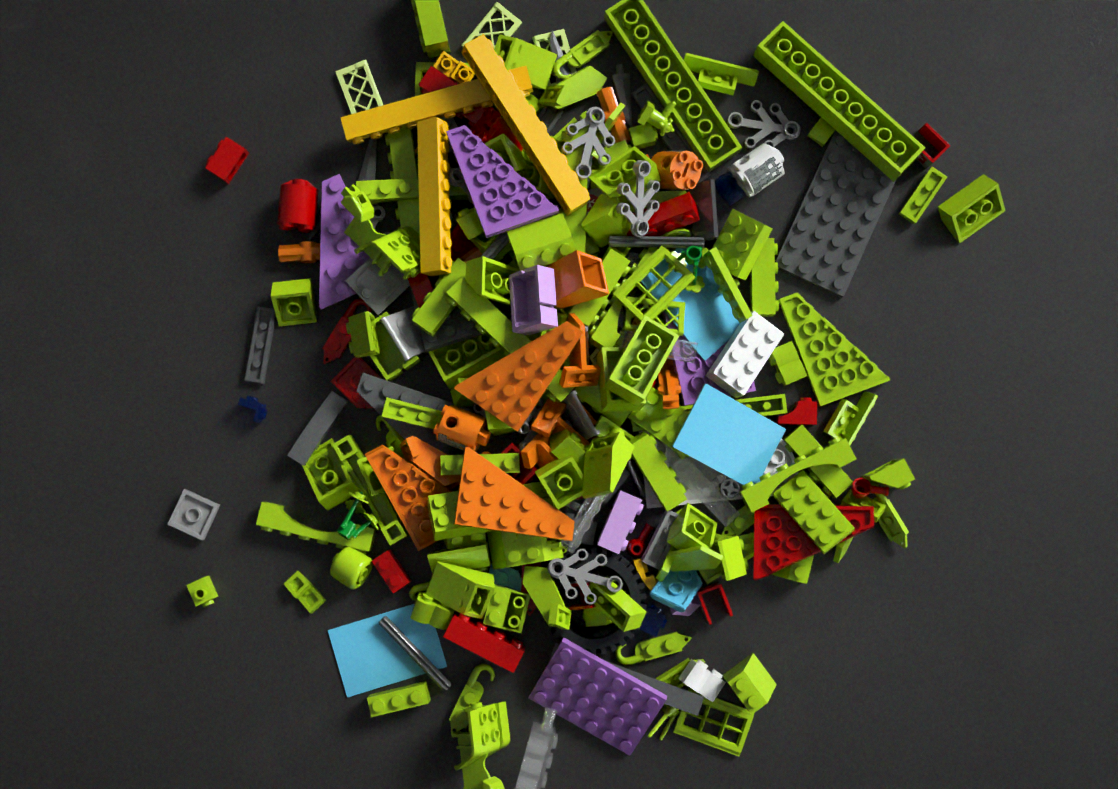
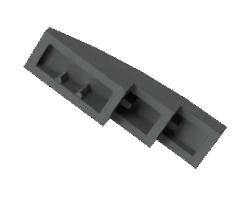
M331 391L287 456L305 466L326 434L330 432L347 405L348 400Z

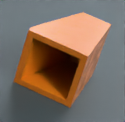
M576 250L547 266L554 269L556 306L554 307L563 309L609 294L601 258Z

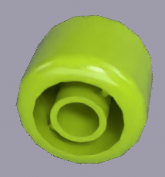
M345 547L334 556L330 574L346 587L352 590L357 589L368 578L373 567L372 559L356 548Z

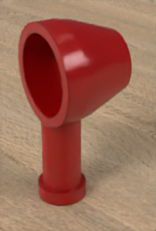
M865 478L855 479L851 487L852 495L856 499H862L870 493L882 494L884 496L889 494L888 486H873Z
M645 523V527L639 537L631 539L627 544V552L631 557L639 558L643 556L646 550L644 542L651 530L654 529L647 523ZM635 545L640 546L639 552L633 551Z

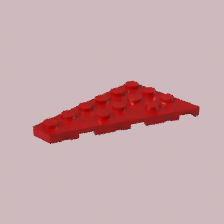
M768 504L754 511V580L762 579L821 552L781 505ZM836 506L855 528V531L841 542L874 528V506Z

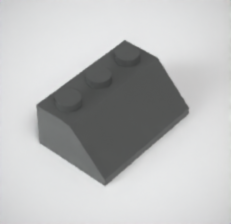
M713 179L697 183L695 188L686 191V193L690 192L696 202L700 220L690 224V229L687 230H689L691 237H703L704 244H714L718 238L715 181Z

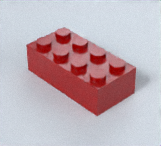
M456 612L443 637L514 673L525 651L523 642L514 637L511 640L505 637V632L499 629L493 631L488 628L489 625L483 624V621L478 620L476 622L470 616Z

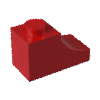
M800 398V401L795 402L794 408L788 414L776 416L775 423L778 425H817V401H812V398Z

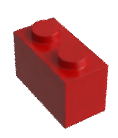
M226 136L224 140L218 143L215 154L208 158L205 168L229 184L249 155V152Z
M391 549L372 560V563L392 593H395L412 581Z

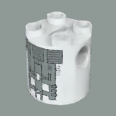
M763 143L728 167V171L736 178L737 182L735 184L741 193L744 191L750 198L785 174L783 168L784 158L778 149Z

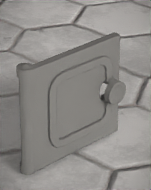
M369 258L345 282L379 315L410 286L408 279H403L404 274L393 264L389 267L386 274L379 276L380 268L376 264L373 265V260Z
M415 306L380 319L403 355L404 361H408L410 358L426 352L421 330L412 321Z
M574 390L562 401V403L566 404V410L562 416L568 425L586 440H589L593 436L599 435L600 431L595 429L576 396L578 394L577 391Z

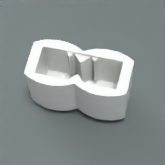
M691 659L678 679L713 702L726 683L721 679L723 675L714 669L709 671L707 669L708 665L698 659L696 662Z

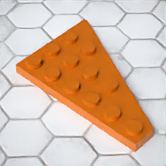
M566 321L457 384L454 389L518 432L584 332Z
M384 445L365 453L367 460L417 550L420 551L437 542L434 541L427 508L428 496L454 491L447 486L443 487L424 471Z
M464 448L454 525L572 541L574 520L471 448Z

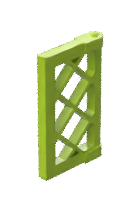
M627 296V299L633 304L638 297ZM644 298L639 303L644 306L640 311H643L645 308L648 310V306H652L654 302L651 299ZM672 301L664 309L672 319L665 325L658 317L655 320L664 327L675 321L678 325L677 329L669 330L679 336H683L685 302ZM668 307L679 308V313L674 316ZM627 309L624 330L635 331L638 325H631V319L635 316Z

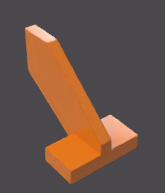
M569 313L567 321L584 333L569 354L570 366L563 367L559 384L562 388L597 386L601 368L599 365H587L585 325L575 313Z
M548 398L533 422L531 430L549 438L551 433L554 434L567 429L571 433L575 432L580 437L582 444L585 446L590 445V442L561 419L566 410V404L558 403L557 401L552 402Z
M539 433L521 451L524 468L531 469L536 463L541 468L551 461L558 460L551 453L549 438Z
M413 436L406 438L399 445L405 460L412 462L443 487L460 481L461 475H441L440 455H447L446 453Z

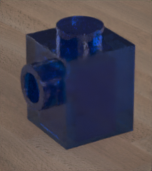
M652 604V607L646 606V614L639 629L657 637L659 630L664 629L667 619H665L666 615L662 613L663 609Z

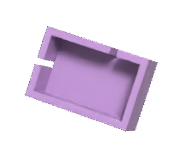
M535 265L524 269V271L521 270L510 274L512 331L530 336L558 327L557 309H554V306H556L554 269Z
M621 490L618 491L612 505L613 509L609 512L597 540V545L617 554L620 551H625L628 544L626 540L628 532L632 534L636 525L633 520L636 514L640 515L644 506L641 504L642 499Z

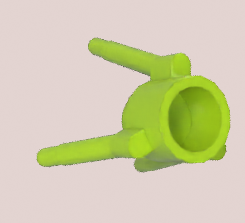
M666 704L661 709L665 714L648 734L649 738L652 737L669 716L670 719L659 737V740L662 741L675 717L680 713L679 709Z

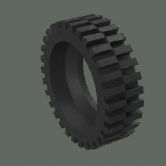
M602 547L582 548L588 552L587 560H579L569 566V568L578 569L594 560L598 554H604L607 557V564L605 566H598L593 570L602 571L610 576H618L623 582L622 590L646 610L647 598L644 584L637 570L627 559ZM576 549L573 552L565 554V556L560 559L565 560L571 557L572 555L576 554V552L579 549ZM584 551L579 553V558L586 556ZM599 557L598 563H604L605 558ZM560 565L554 568L555 572H560L562 569ZM566 575L569 582L574 578ZM553 577L564 602L565 589L559 578ZM572 618L570 619L569 630H562L557 627L548 626L546 622L548 630L552 632L553 637L557 638L560 643L564 637L594 655L596 653L606 654V651L612 650V652L617 650V647L620 645L624 646L627 644L626 641L629 638L632 639L635 636V631L639 630V628L623 632L614 623L598 628H588L579 625Z

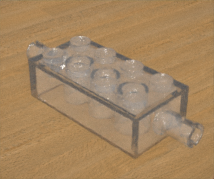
M545 707L542 723L533 721L515 789L545 788L548 774L545 770L551 767L553 759L551 749L555 750L558 741V734L555 733L556 727H553L557 710Z

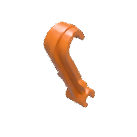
M671 353L658 374V393L663 398V409L679 408L681 386H679L678 377L675 375L672 362L673 355Z

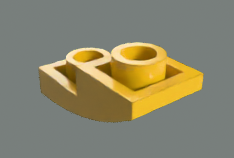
M445 51L441 52L432 66L457 84L471 81L475 75L469 66L462 61H457Z
M641 558L633 559L635 568L642 581L651 591L658 580L654 578L653 574L645 575L648 572L646 563L641 561Z

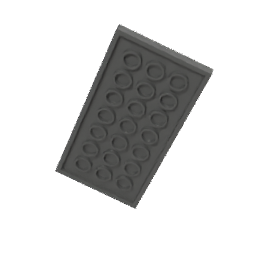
M836 130L831 137L775 262H778V269L839 297H844L896 180L893 182Z

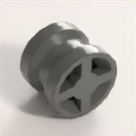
M726 479L720 483L719 492L725 498H734L739 494L740 486L735 480Z

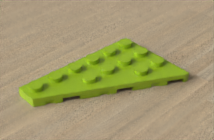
M794 293L778 300L819 407L890 381L889 376H886L874 362H871L862 351L849 342L842 333L837 331L799 293Z

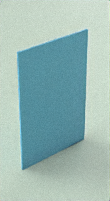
M676 248L674 251L681 253L683 250L687 251L688 248ZM665 259L654 268L661 276L669 269ZM687 263L686 268L693 273V266ZM707 265L705 268L701 269L698 267L697 276L703 278L705 287L701 288L699 293L684 289L673 300L685 302L683 335L704 361L731 338L740 324L734 318L729 302H726L723 294L718 292L720 285L716 284L714 274ZM673 269L664 279L672 286L682 274L675 272ZM650 272L641 283L648 290L658 278ZM660 282L650 293L658 300L668 288ZM668 307L674 316L679 313V308Z
M705 383L672 447L742 485L750 481L754 484L760 481L759 477L763 475L786 429Z
M414 604L328 630L347 697L425 674L418 664L379 625V621L385 616L401 630L437 669L447 667L436 628L430 624L419 623L410 618Z

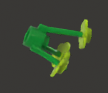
M690 246L687 251L683 250L681 253L673 251L671 253L685 267L687 263L693 266V275L696 278L685 288L686 291L699 293L701 288L705 287L703 278L697 276L698 267L701 269L706 267L704 254L709 251L707 248ZM666 260L668 268H670L672 264Z
M355 491L354 494L349 492L348 494L356 499L345 501L349 512L336 532L349 540L351 536L356 539L358 534L370 524L373 528L379 530L377 517L366 513L359 502L361 500L369 504L365 500L366 496L362 492ZM354 512L364 514L367 520L357 530H355L356 525L350 521Z

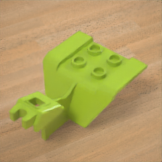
M351 185L350 188L345 187L341 192L344 196L341 204L354 218L344 233L359 246L354 249V252L358 254L364 251L373 260L372 264H376L380 268L379 276L386 274L389 267L393 264L404 274V280L416 277L421 271L420 235L410 226H405L387 235L376 232L370 219L374 218V208L363 191L361 192L355 185Z
M506 701L489 705H482V702L471 703V707L464 709V712H468L469 732L459 731L452 733V737H458L459 746H456V749H460L461 763L455 765L454 768L456 771L462 769L463 789H505L499 778L496 776L490 777L485 767V760L510 743Z

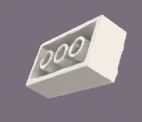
M755 311L751 312L752 317L739 324L706 374V377L735 398L746 394L784 335L782 331Z

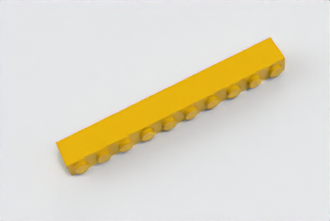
M482 34L464 44L461 51L462 55L566 216L585 206L590 200L588 190L582 187L578 181L577 173L571 170L566 156L558 150L555 139L547 133L546 125L536 116L535 108L531 104L529 105L525 99L524 91L516 85L513 74L505 68L504 61L494 51L491 40Z
M526 65L508 70V72L513 74L516 85L524 91L526 97L530 95V92H534ZM479 79L340 118L346 140L353 144H359L369 137L377 139L387 132L395 134L405 127H408V129L416 128L417 121L434 117H445V119L455 117L456 113L462 111L464 114L473 112L474 108L480 106L488 108L493 106V101Z

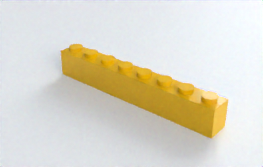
M438 117L417 121L421 273L431 277L450 274L452 266V241L450 238L451 203L449 200L450 165L448 162L449 145L446 131H449L447 122Z

